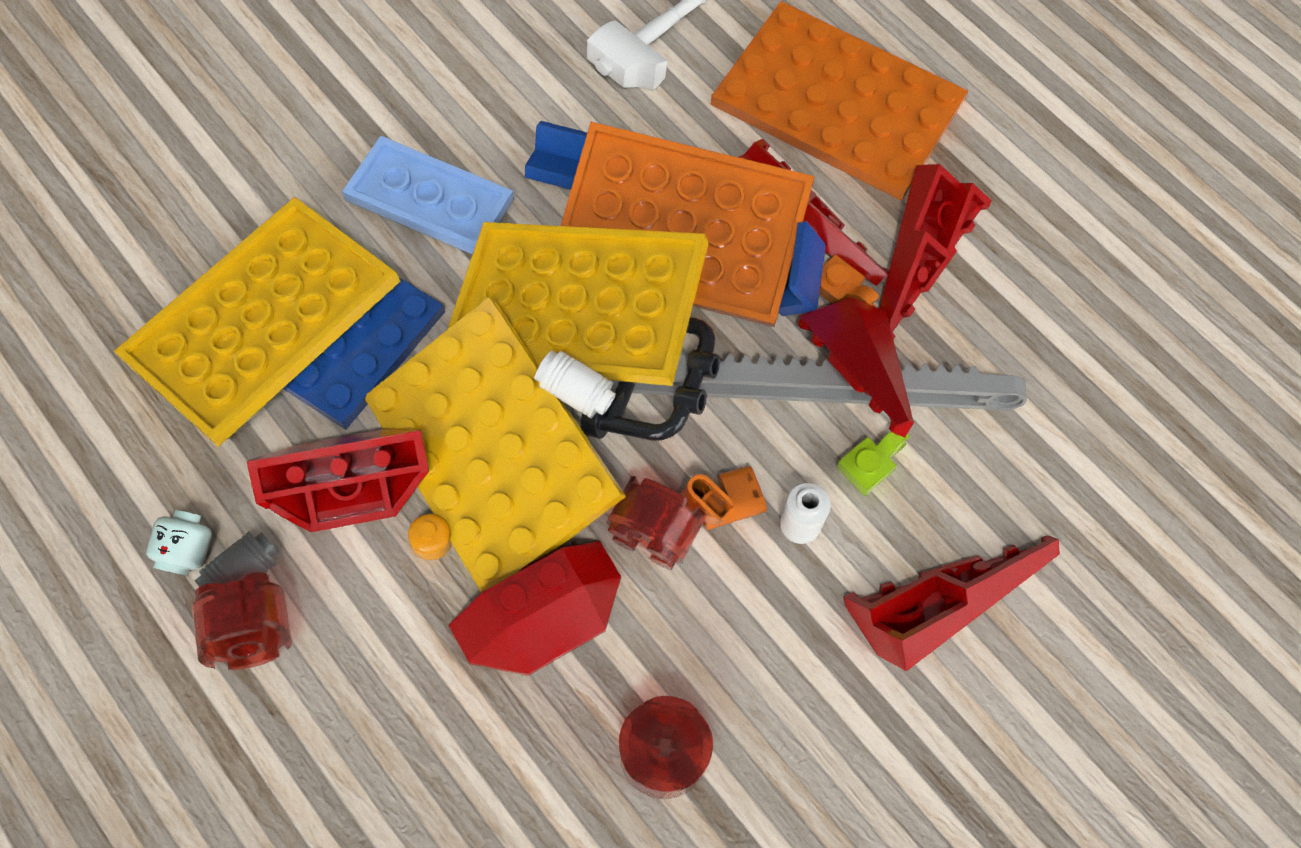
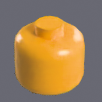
M423 514L410 524L408 541L414 553L421 559L437 560L445 556L451 548L450 527L439 515Z

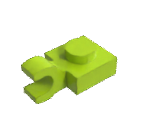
M890 431L878 445L867 437L838 461L837 468L866 496L895 471L897 465L890 458L906 446V441L910 438V435L907 434L904 438Z

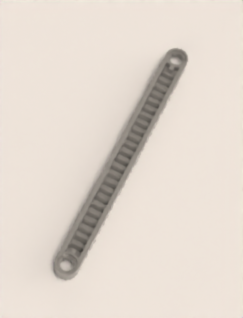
M684 353L680 355L673 386L636 383L632 393L674 395L677 387L683 385L687 375L688 360ZM728 355L724 362H720L716 378L703 377L699 388L706 391L707 397L853 404H869L872 398L864 392H856L828 359H825L822 366H817L814 359H809L806 365L803 366L797 358H793L789 365H785L781 357H776L773 364H768L765 356H760L757 363H752L749 356H744L741 362L737 363L732 355ZM906 363L904 369L901 370L910 406L1011 410L1019 408L1027 402L1026 381L1019 376L980 374L976 366H971L968 373H964L959 365H955L952 372H947L944 365H938L936 371L933 372L927 364H922L920 370L915 371L911 363ZM611 380L613 382L611 391L615 392L619 381Z

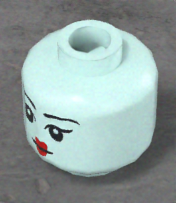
M175 509L173 518L163 516L156 519L146 548L147 557L155 561L153 568L189 576L190 569L195 570L203 566L212 538V532L207 526L199 524L201 515Z

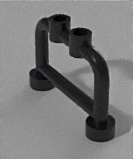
M693 317L689 319L686 333L696 335L699 338V344L697 349L691 351L688 357L687 375L683 385L678 386L673 398L674 408L668 420L660 424H653L622 418L636 383L619 381L614 392L616 393L615 398L603 416L596 413L592 418H589L582 413L581 429L584 434L589 437L602 439L607 432L651 441H662L673 437L681 431L690 413L701 415L707 401L706 391L699 389L703 377L716 378L720 367V357L718 354L713 353L716 341L713 329L703 320Z

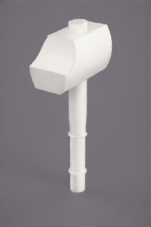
M682 0L674 7H669L666 12L654 18L634 34L616 20L608 22L596 30L587 40V59L595 65L599 73L604 76L608 75L623 88L641 87L653 91L665 79L667 60L649 47L648 44L665 33L675 23H679L681 18L700 4H704L706 0Z

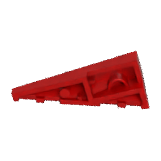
M763 138L754 142L745 154L738 157L791 170V167L785 161L779 162L768 152L770 145ZM811 189L803 222L807 221L826 244L825 252L832 257L836 254L877 286L888 275L889 271L881 267L866 253L867 248L862 242L858 241L855 243L842 231L845 224Z
M941 164L916 165L879 308L887 312L893 340L896 337L893 331L900 321L912 315L915 311L913 303L921 293L930 290L957 252L955 248L957 242L963 234L971 233L975 227L973 222L980 210L988 209L992 202L974 183H960Z
M850 297L801 315L797 325L801 329L813 332L811 341L814 345L822 347L824 344L830 350L829 362L856 392H864L872 398L868 406L875 413L880 414L884 411L891 420L888 429L892 433L905 438L914 421L887 312L854 297Z
M1046 535L1041 537V543L1025 550L1019 551L1015 545L1003 548V556L983 561L978 555L919 573L917 580L896 588L891 581L880 584L879 593L859 598L855 592L843 596L844 604L876 655L904 671H908L1060 555L1059 539Z

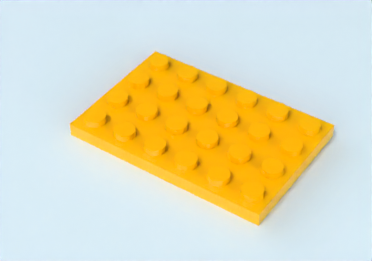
M293 197L115 349L114 352L199 431L219 447L400 282V279L393 269L299 199Z
M483 222L447 330L486 298L490 297L497 302L539 366L551 350L556 353L563 351L566 355H570V357L603 375L608 380L673 386L709 244L706 234Z
M490 297L486 298L367 393L365 397L367 404L382 429H421L429 472L420 482L418 488L432 512L447 522L450 527V542L481 593L548 556L626 497L563 401L539 387L540 382L534 379L539 365L497 302Z

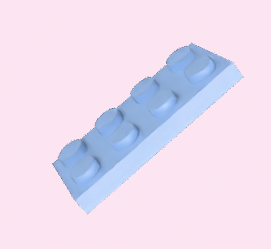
M383 136L378 138L342 191L345 201L472 255L483 222L500 223L514 200L513 190Z

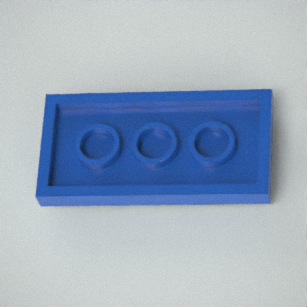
M399 278L400 282L283 389L347 430L368 405L365 400L366 394L400 367L445 313L443 304Z

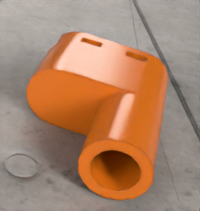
M751 465L717 475L720 489L733 502L734 507L730 516L720 525H710L702 518L701 520L705 529L710 530L767 512L765 498Z
M702 474L691 477L678 494L677 499L679 506L683 510L688 512L695 511L710 525H720L730 516L734 507L730 497L709 477Z

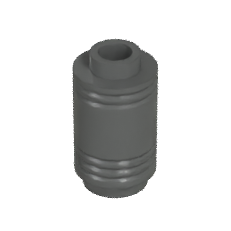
M248 531L246 535H243L241 539H238L217 556L214 561H211L209 565L199 571L201 576L194 581L217 607L223 602L229 604L236 596H239L241 592H244L265 575L268 570L277 565L272 557L278 553V550L262 532L254 538Z

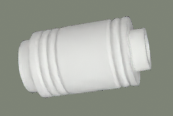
M551 350L541 362L534 377L536 381L540 382L539 387L550 392L551 395H554L579 412H583L589 418H592L596 413L603 416L616 393L611 391L613 385L611 380L570 357V355H566L563 351L556 353Z
M811 483L800 484L792 489L780 518V528L787 539L794 543L806 544L818 537L831 508L830 498L826 491L820 486Z

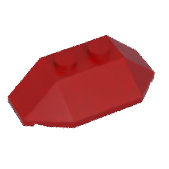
M380 429L303 443L247 461L256 504L265 509H270L282 518L309 532L396 517L429 472L421 429Z
M600 541L561 548L483 591L449 624V627L470 665L484 666L529 676L606 632L620 585L621 575Z

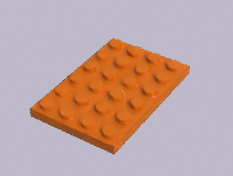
M780 1L711 95L710 105L902 201L911 187L916 165H925L965 101L968 90Z
M591 121L560 226L706 234L709 244L693 307L775 327L793 260L797 226L799 222H803L815 176Z

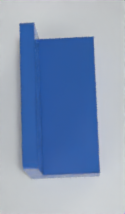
M540 121L536 126L535 150L525 164L524 178L571 190L587 132Z
M807 221L799 222L797 226L793 260L779 309L781 316L807 313L817 310L826 244Z

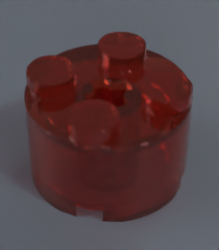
M631 476L623 490L626 497L615 505L606 521V524L609 526L608 531L614 535L612 540L621 547L635 551L636 547L639 546L651 553L649 558L651 561L665 569L672 570L675 563H683L706 519V514L699 507H697L695 513H692L685 507L688 499L671 488L644 478L639 485L636 476Z
M254 572L245 575L239 581L221 585L210 583L196 589V599L192 604L197 657L202 665L215 669L214 661L227 662L228 670L252 668L280 657L278 649L285 645L287 650L292 646L285 593L278 584L270 582L268 574Z
M658 696L647 700L626 717L620 731L619 760L622 771L627 781L635 789L653 798L671 799L690 792L704 776L712 757L713 737L708 723L690 702L678 697ZM662 739L670 740V747L677 751H671L668 757L659 756V749L652 746H659Z

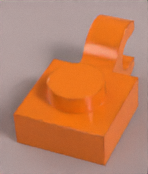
M836 254L823 265L819 294L831 304L854 297L876 307L873 303L879 298L875 290L868 286H862L865 277Z

